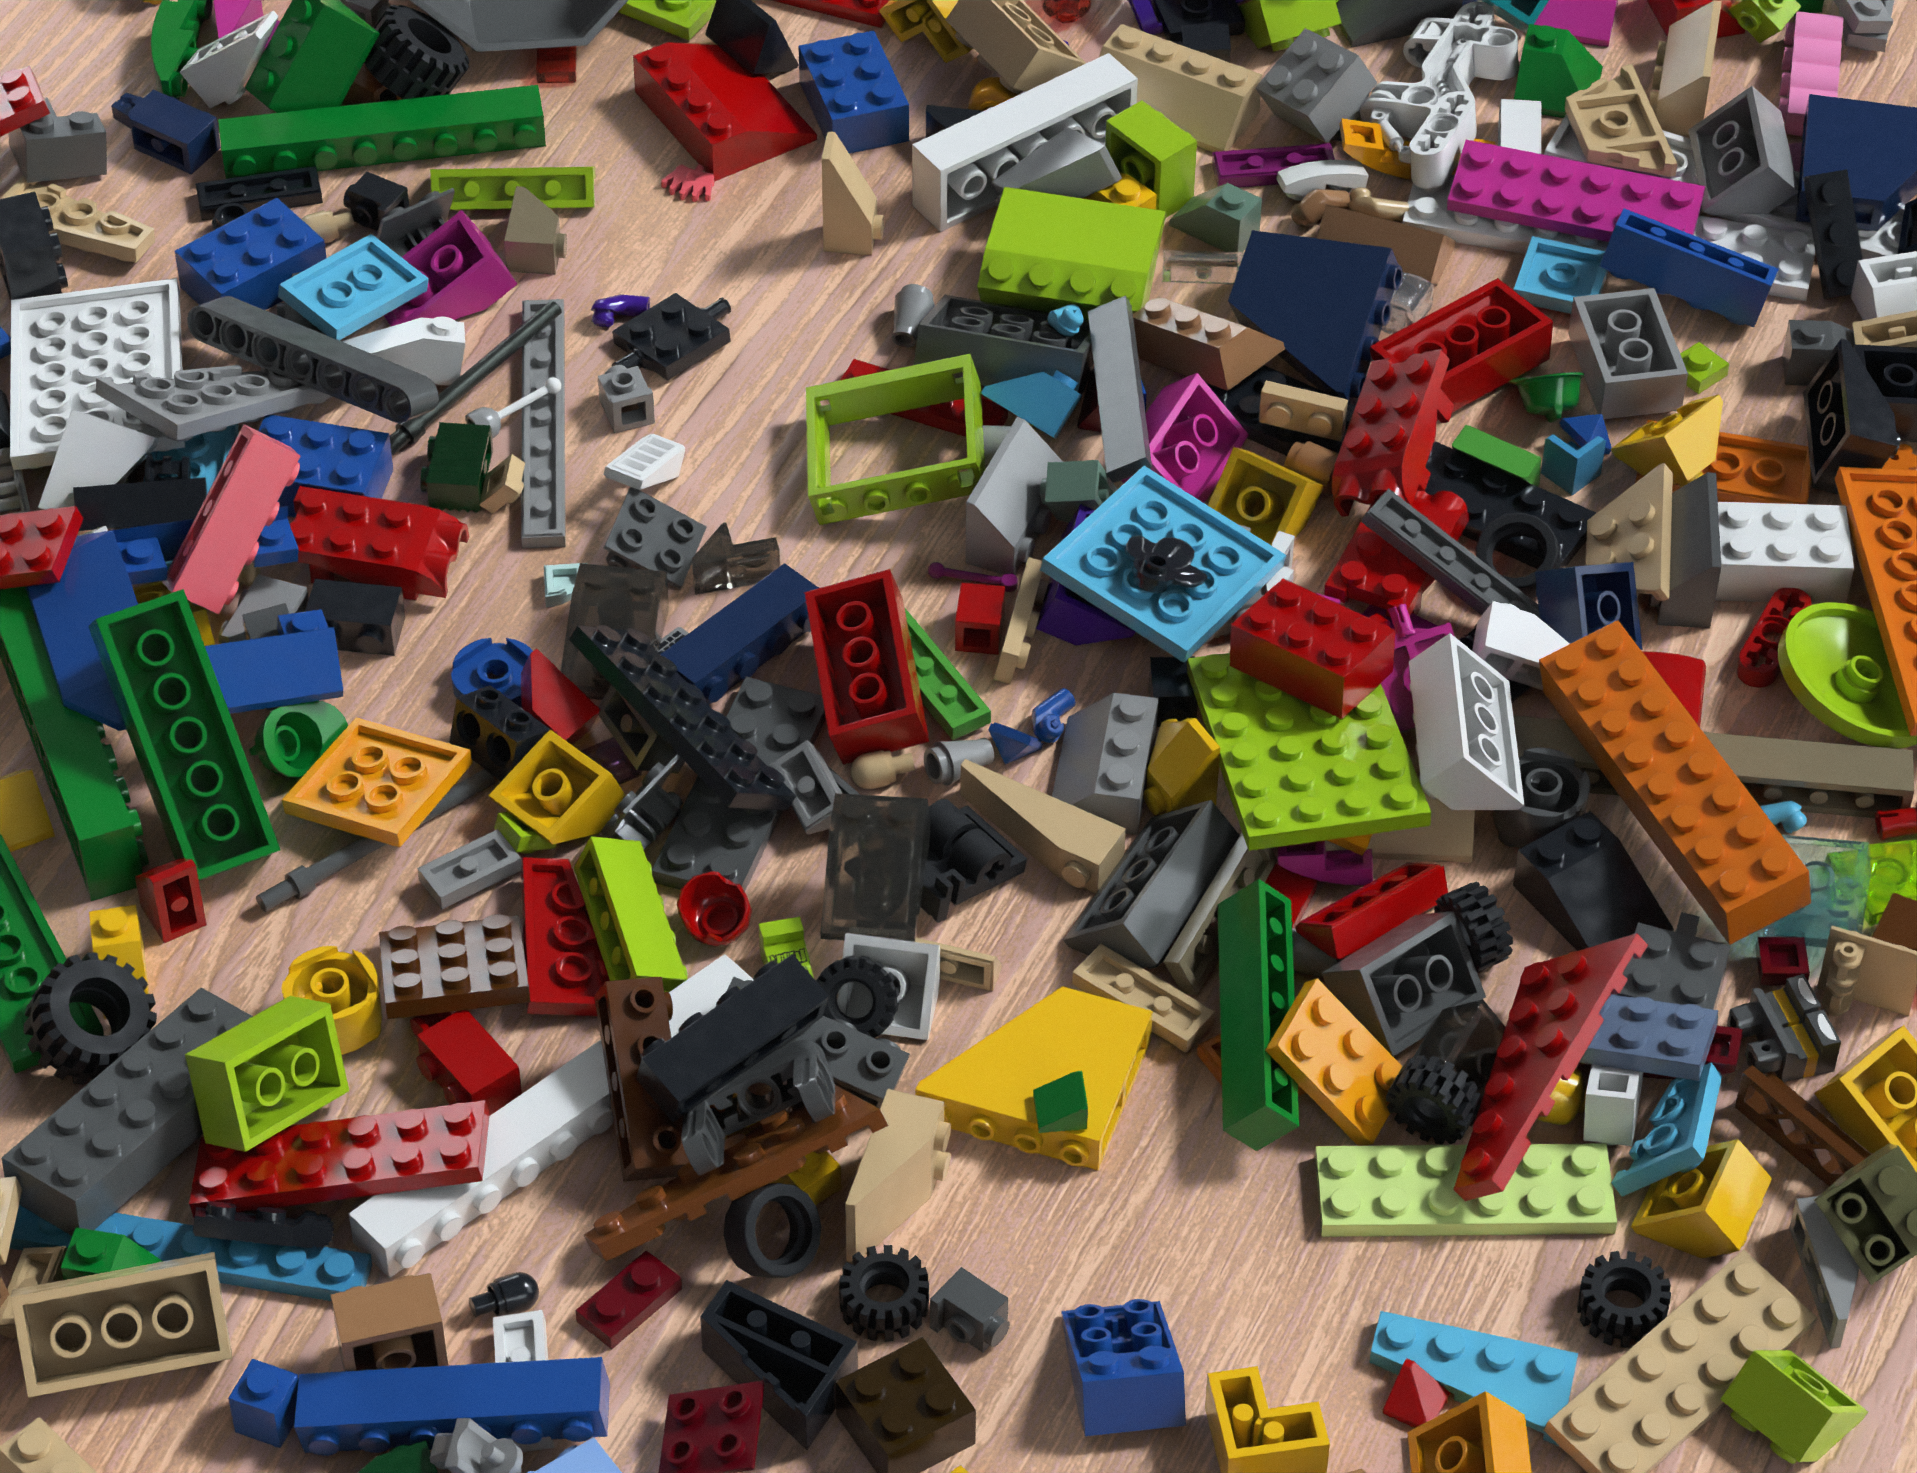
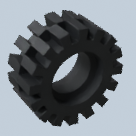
M1471 882L1440 896L1436 900L1437 906L1434 907V913L1455 912L1477 973L1509 958L1513 951L1509 946L1513 944V937L1507 934V931L1511 930L1509 922H1504L1502 916L1505 915L1502 907L1497 908V899L1494 894L1488 896V888L1486 886H1480L1479 882Z
M854 955L847 956L833 962L820 973L816 980L829 995L823 1016L830 1019L845 1020L851 1023L857 1031L873 1038L879 1036L890 1026L894 1020L895 1013L898 1011L899 1003H897V997L899 996V989L894 986V976L891 972L887 973L883 969L884 965L882 963L870 961V957L861 956L860 958L854 957ZM848 982H859L870 990L873 1004L867 1015L860 1018H852L840 1010L837 1004V994L842 985Z
M1424 1055L1417 1056L1415 1060L1410 1058L1401 1068L1386 1095V1101L1390 1102L1387 1106L1389 1113H1397L1394 1120L1399 1125L1406 1123L1408 1125L1406 1131L1411 1135L1415 1131L1421 1133L1420 1139L1428 1142L1430 1137H1433L1435 1144L1443 1145L1445 1140L1449 1145L1453 1144L1457 1139L1461 1140L1481 1105L1479 1104L1481 1094L1475 1093L1478 1088L1475 1082L1465 1081L1468 1074L1463 1070L1459 1073L1453 1071L1452 1069L1455 1065L1449 1061L1444 1066L1441 1065L1438 1057L1431 1056L1429 1061H1427Z
M884 1245V1253L878 1254L875 1246L868 1247L866 1258L860 1252H857L852 1256V1264L845 1263L843 1275H840L839 1279L840 1312H843V1320L847 1326L853 1323V1332L859 1336L867 1329L868 1339L876 1341L878 1333L885 1334V1342L894 1341V1332L897 1331L902 1339L909 1336L910 1326L917 1330L922 1325V1317L926 1318L928 1314L929 1281L926 1267L921 1268V1260L916 1255L909 1260V1251L904 1248H900L897 1255L893 1254L892 1245ZM889 1284L900 1288L903 1291V1295L891 1302H877L868 1298L865 1292L873 1286Z
M1619 1251L1610 1252L1609 1262L1601 1255L1595 1259L1594 1266L1589 1263L1585 1269L1584 1276H1582L1577 1303V1313H1581L1580 1321L1583 1327L1591 1324L1589 1334L1594 1338L1601 1332L1604 1333L1603 1343L1611 1346L1613 1339L1617 1338L1621 1339V1348H1629L1631 1339H1635L1637 1343L1667 1317L1671 1299L1669 1278L1663 1279L1664 1270L1660 1266L1651 1270L1652 1259L1644 1256L1641 1263L1635 1261L1636 1252L1628 1251L1626 1259L1620 1258ZM1614 1290L1629 1291L1637 1295L1643 1301V1304L1635 1308H1622L1608 1301L1605 1294Z

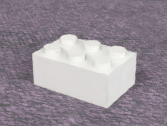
M1718 502L1721 572L1715 601L1769 602L1773 594L1780 588H1799L1809 595L1811 604L1825 602L1847 603L1854 564L1846 506Z

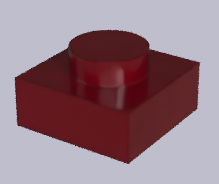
M1757 937L1755 951L1760 985H1785L1788 978L1802 974L1809 980L1810 971L1805 937Z

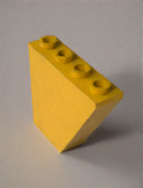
M1062 986L918 1082L915 1095L944 1101V1122L951 1123V1129L971 1134L980 1140H992L1017 1147L1026 1153H1038L1059 1159L1072 1166H1084L1099 1170L1150 1045L1153 1011ZM1082 1071L1088 1104L1087 1129L1039 1133L1033 1090L1072 1072Z

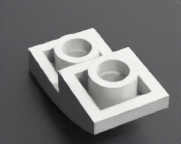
M1321 160L1302 163L1278 171L1276 180L1283 192L1286 193V196L1301 201L1312 190L1325 189L1326 184L1333 190H1345L1347 192H1351L1352 188H1366L1369 175L1362 163L1358 161Z

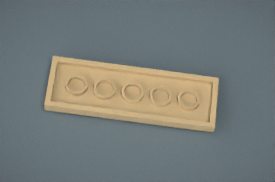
M1743 1249L1547 1422L1544 1431L1587 1473H1650L1726 1405L1720 1400L1754 1350H1787L1813 1326L1817 1317Z

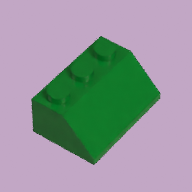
M292 0L244 88L266 107L277 113L340 106L380 33L339 0Z

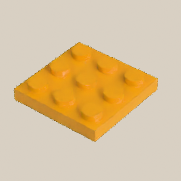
M356 717L282 799L284 812L291 816L400 848L473 764L470 749Z

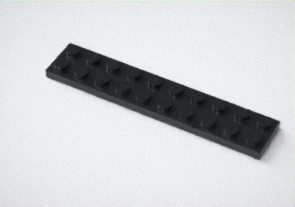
M1265 365L1261 366L1228 391L1206 383L1249 434L1248 439L1287 456L1289 450L1297 441L1304 444L1310 441L1339 453L1356 407L1353 404H1348L1346 428L1340 442L1259 422L1261 391L1266 380L1330 395ZM1434 441L1425 466L1431 473L1425 492L1429 495H1434L1438 491H1451L1464 500L1469 513V521L1461 535L1478 542L1480 534L1490 522L1504 515L1524 513L1537 516L1550 526L1557 538L1560 551V568H1565L1587 541V520L1594 516L1596 512ZM1525 536L1512 537L1500 543L1495 549L1536 569L1542 565L1544 559V552L1540 543L1533 538Z

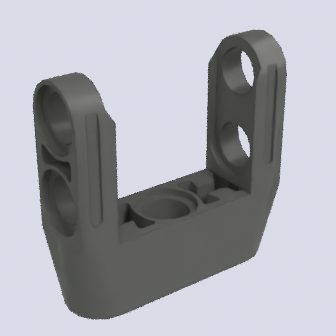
M799 1040L775 1050L683 1115L682 1144L693 1169L698 1175L701 1176L724 1164L725 1137L801 1101H803L810 1114L812 1123H817L835 1114V1083L822 1048L813 1041ZM761 1082L769 1085L772 1091L761 1096L751 1093L748 1087L754 1083ZM714 1104L718 1110L725 1109V1112L718 1113L715 1108H710L709 1105Z

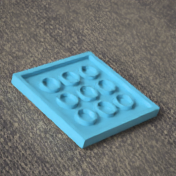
M1143 466L1042 559L1040 571L1184 663L1283 567L1286 554L1151 469ZM1135 535H1141L1153 543H1157L1166 537L1184 540L1195 551L1191 565L1203 571L1208 576L1207 580L1202 585L1193 588L1171 584L1162 593L1145 591L1133 581L1134 573L1132 566L1134 562L1125 554L1126 544L1129 538Z

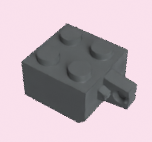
M1681 912L1676 932L1638 923L1635 934L1637 933L1648 944V947L1640 959L1632 957L1623 973L1628 980L1620 994L1617 995L1634 998L1648 997L1654 1001L1680 1005L1694 1004L1701 1008L1716 1010L1731 945L1696 937L1700 916Z

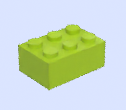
M289 996L185 1054L204 1139L207 1144L246 1152L349 1092L331 1005L326 1002Z

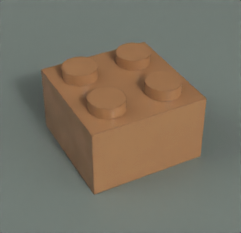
M431 1273L418 1276H402L395 1281L367 1287L356 1286L344 1292L330 1294L344 1371L448 1366L443 1322Z

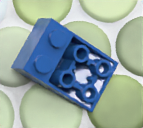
M1134 1299L1126 1302L1124 1305L1101 1307L1095 1304H1086L1077 1307L1075 1310L1061 1311L1077 1409L1085 1436L1186 1426L1184 1371L1160 1301L1151 1302L1145 1299Z

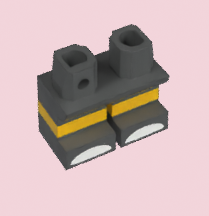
M1804 974L1788 978L1785 988L1764 993L1760 988H1753L1749 1003L1730 1009L1727 1021L1728 1027L1743 1029L1742 1038L1755 1035L1758 1039L1756 1042L1747 1044L1745 1055L1749 1067L1753 1065L1762 1073L1775 1071L1777 1077L1783 1082L1834 1072L1841 1041L1825 1011L1821 1010V1004Z

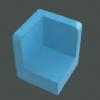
M1554 434L1550 435L1545 439L1541 474L1569 494L1574 495L1601 475L1606 440L1597 436L1580 448L1572 441L1565 443Z

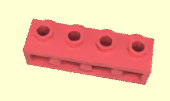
M243 424L167 572V580L162 581L171 593L184 589L188 601L217 614L221 612L224 604L229 605L232 602L239 586L237 579L244 565L249 566L258 552L259 542L257 540L264 526H270L278 514L280 504L277 501L285 486L289 487L293 484L299 473L300 463L298 461L301 456L295 450Z

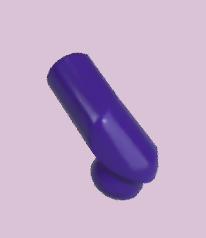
M619 294L598 299L591 308V311L594 312L592 322L599 327H611L614 324V315L638 316L650 308V297Z

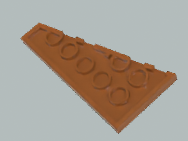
M835 1085L834 1115L817 1123H812V1118L803 1101L788 1109L760 1120V1126L746 1135L742 1133L736 1134L725 1140L724 1164L700 1176L693 1169L690 1162L685 1164L678 1170V1177L663 1186L654 1185L643 1190L636 1196V1203L623 1211L616 1210L601 1216L595 1221L594 1228L585 1233L584 1237L592 1252L607 1262L659 1237L666 1229L664 1223L672 1219L680 1221L688 1218L689 1221H692L707 1214L705 1206L708 1202L726 1193L731 1201L736 1200L800 1169L806 1163L805 1155L811 1152L821 1153L830 1150L833 1153L848 1146L846 1138L849 1134L867 1125L872 1133L889 1125L879 1108Z

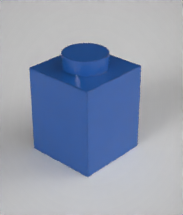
M251 1359L228 1398L235 1432L281 1448L295 1422L298 1374Z

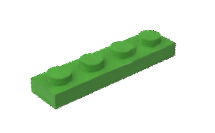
M905 608L922 704L952 740L990 724L991 710Z

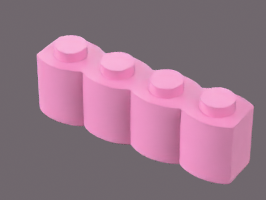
M1797 11L1794 22L1786 24L1784 45L1791 47H1784L1781 70L1789 72H1782L1779 96H1786V98L1780 97L1778 109L1782 112L1786 134L1802 136L1809 94L1838 98L1843 16Z

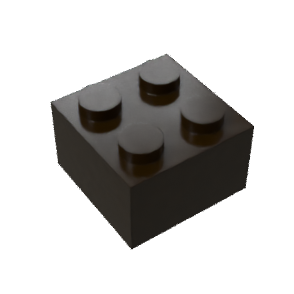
M923 1337L835 1381L836 1416L877 1473H920L975 1444L976 1409Z

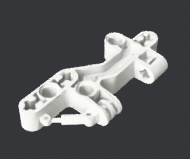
M1476 1L1463 5L1453 19L1431 17L1421 20L1404 44L1403 52L1409 63L1422 68V81L1417 83L1382 81L1375 86L1370 97L1361 106L1360 115L1363 122L1380 124L1383 141L1391 150L1398 151L1399 161L1410 163L1411 180L1417 187L1431 189L1443 185L1459 163L1465 140L1474 141L1476 138L1475 99L1468 87L1474 77L1506 80L1518 74L1517 34L1512 29L1495 26L1494 8L1485 2ZM1401 136L1413 138L1409 146H1403L1404 140Z

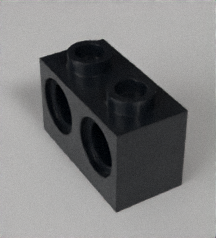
M489 685L456 698L449 743L470 749L472 760L502 781L550 729L534 718L529 712L523 710L504 696L499 690Z

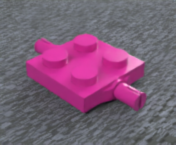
M1401 604L1398 606V610L1396 606L1388 609L1396 630L1393 672L1381 682L1399 731L1404 733L1416 729L1412 717L1414 709L1412 693L1409 687L1411 682L1409 661L1449 633L1454 637L1455 635L1450 622L1430 629H1414L1407 605Z

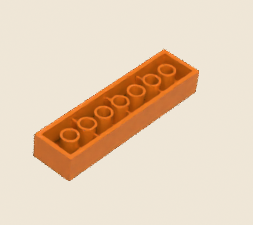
M1618 620L1539 659L1544 694L1729 945L1811 904L1809 870Z

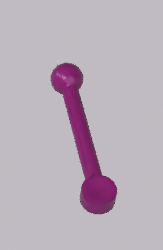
M933 562L928 567V574L934 579L946 576L1005 586L1006 592H1013L1018 586V578L1014 574H1004L1002 577L945 568L939 562Z

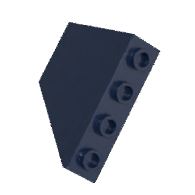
M1809 94L1802 131L1798 181L1799 192L1797 194L1795 221L1811 223L1803 177L1847 169L1857 229L1878 231L1917 194V108Z
M1252 230L1228 302L1241 325L1284 342L1285 350L1279 353L1278 356L1316 388L1334 397L1347 399L1348 404L1356 406L1370 362L1374 361L1370 353V346L1379 342L1378 338L1382 326H1386L1389 322L1391 315L1390 302L1394 290H1398L1401 286L1403 270L1402 266L1398 264L1392 248Z

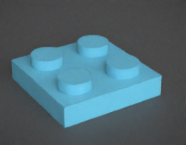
M1532 236L1514 291L1535 307L1571 314L1573 297L1601 294L1609 271L1599 267L1605 251Z

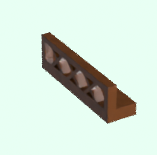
M1751 1065L1742 1072L1735 1108L1826 1185L1831 1186L1846 1171L1871 1155L1771 1071L1764 1075Z

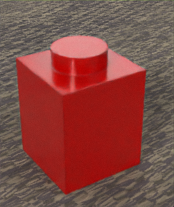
M961 582L955 619V651L999 655L1005 616V586Z

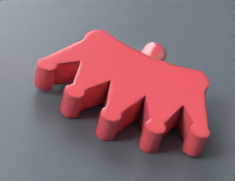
M681 164L661 180L662 188L669 186L670 195H674L675 192L679 191L680 200H684L685 197L692 193V201L696 202L705 193V200L710 201L712 187L714 186L713 173L703 172L704 167L701 164H698L695 169Z

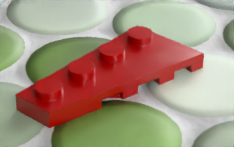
M523 857L521 886L524 955L531 1001L526 1003L527 1014L597 1016L594 995L610 979L597 945L592 924L589 923L585 902L569 859Z

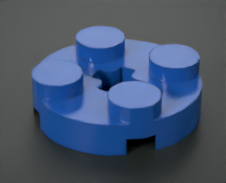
M492 638L480 639L468 644L457 653L453 661L451 678L455 697L457 698L491 685L522 708L521 672L533 650L526 644L506 638L507 644H492ZM493 673L497 676L504 673V677L489 679L487 674Z

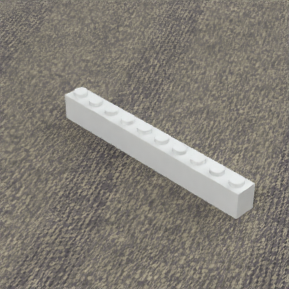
M724 954L670 991L673 1004V1015L669 1021L671 1038L679 1033V1027L690 1016L698 1012L705 1015L714 1009L718 999L727 991L733 977L743 981H754L753 978ZM601 1040L490 1115L483 1181L375 1195L349 1213L353 1243L363 1253L371 1254L372 1262L391 1278L402 1269L414 1266L426 1252L442 1241H448L455 1237L463 1226L479 1215L492 1211L503 1198L513 1191L532 1183L538 1174L558 1160H564L569 1157L576 1147L590 1137L606 1131L614 1120Z

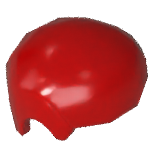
M711 871L693 876L681 888L677 901L680 920L685 930L696 941L713 947H718L719 945L726 946L737 941L748 929L752 908L746 893H744V889L740 884L724 878L719 872Z

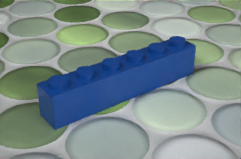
M602 1357L299 1374L294 1429L305 1453H314L322 1456L333 1455L338 1451L354 1450L381 1453L390 1448L401 1445H413L426 1441L429 1450H432L435 1436L438 1433H453L457 1418H470L495 1438L512 1439L519 1444H535L541 1441L542 1437H550L551 1440L567 1439L574 1442H583L592 1437L608 1436L610 1381Z

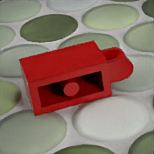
M468 1010L457 1011L453 1014L445 1012L421 1015L410 1019L411 1029L418 1040L419 1056L416 1057L418 1068L429 1082L435 1080L441 1086L449 1105L486 1100L489 1114L491 1115L522 1094L519 1066Z

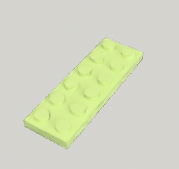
M1607 1143L1531 1144L1503 1192L1464 1201L1453 1190L1467 1145L1316 1146L1315 1166L1321 1237L1615 1234L1617 1216Z

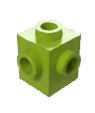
M1736 0L1728 10L1738 20L1740 26L1747 30L1758 43H1761L1780 32L1801 6L1796 0Z

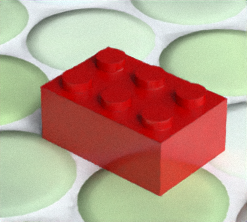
M1282 578L1231 624L1230 666L1343 719L1393 672L1396 630Z

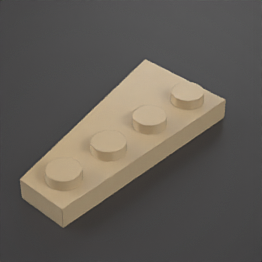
M22 175L0 198L3 199L35 191L40 208L48 206L54 230L49 231V234L57 232L60 244L79 248L85 252H95L115 257L120 261L137 263L155 243L154 228L116 211L103 213L97 210L96 202L85 197L79 201L66 196L65 188L54 183L47 187L38 182L27 183L24 175Z

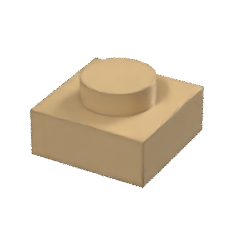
M511 454L487 473L480 506L493 514L506 503H513L520 496L524 487L522 476L525 462Z

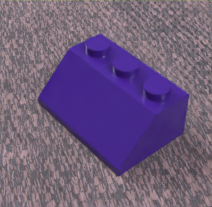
M1080 504L1062 533L1060 542L1095 510ZM1051 577L1049 578L1036 626L1037 630L1076 646L1133 637L1135 634L1134 630Z

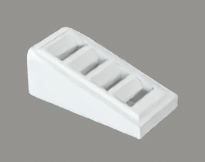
M649 434L605 466L603 475L606 478L638 490L679 477L685 447L661 436Z

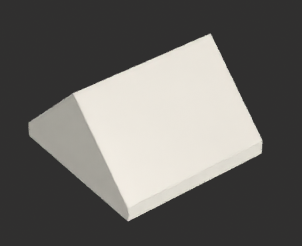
M846 933L842 959L854 955V957L859 958L861 956L870 957V961L875 963L879 961L884 965L883 969L887 973H892L895 978L893 980L894 986L899 989V996L897 997V1003H899L898 1011L894 1015L893 1022L881 1034L928 1040L940 989V945ZM848 982L839 989L837 1004L845 1015L852 1018H860L870 1012L873 998L870 990L862 983Z

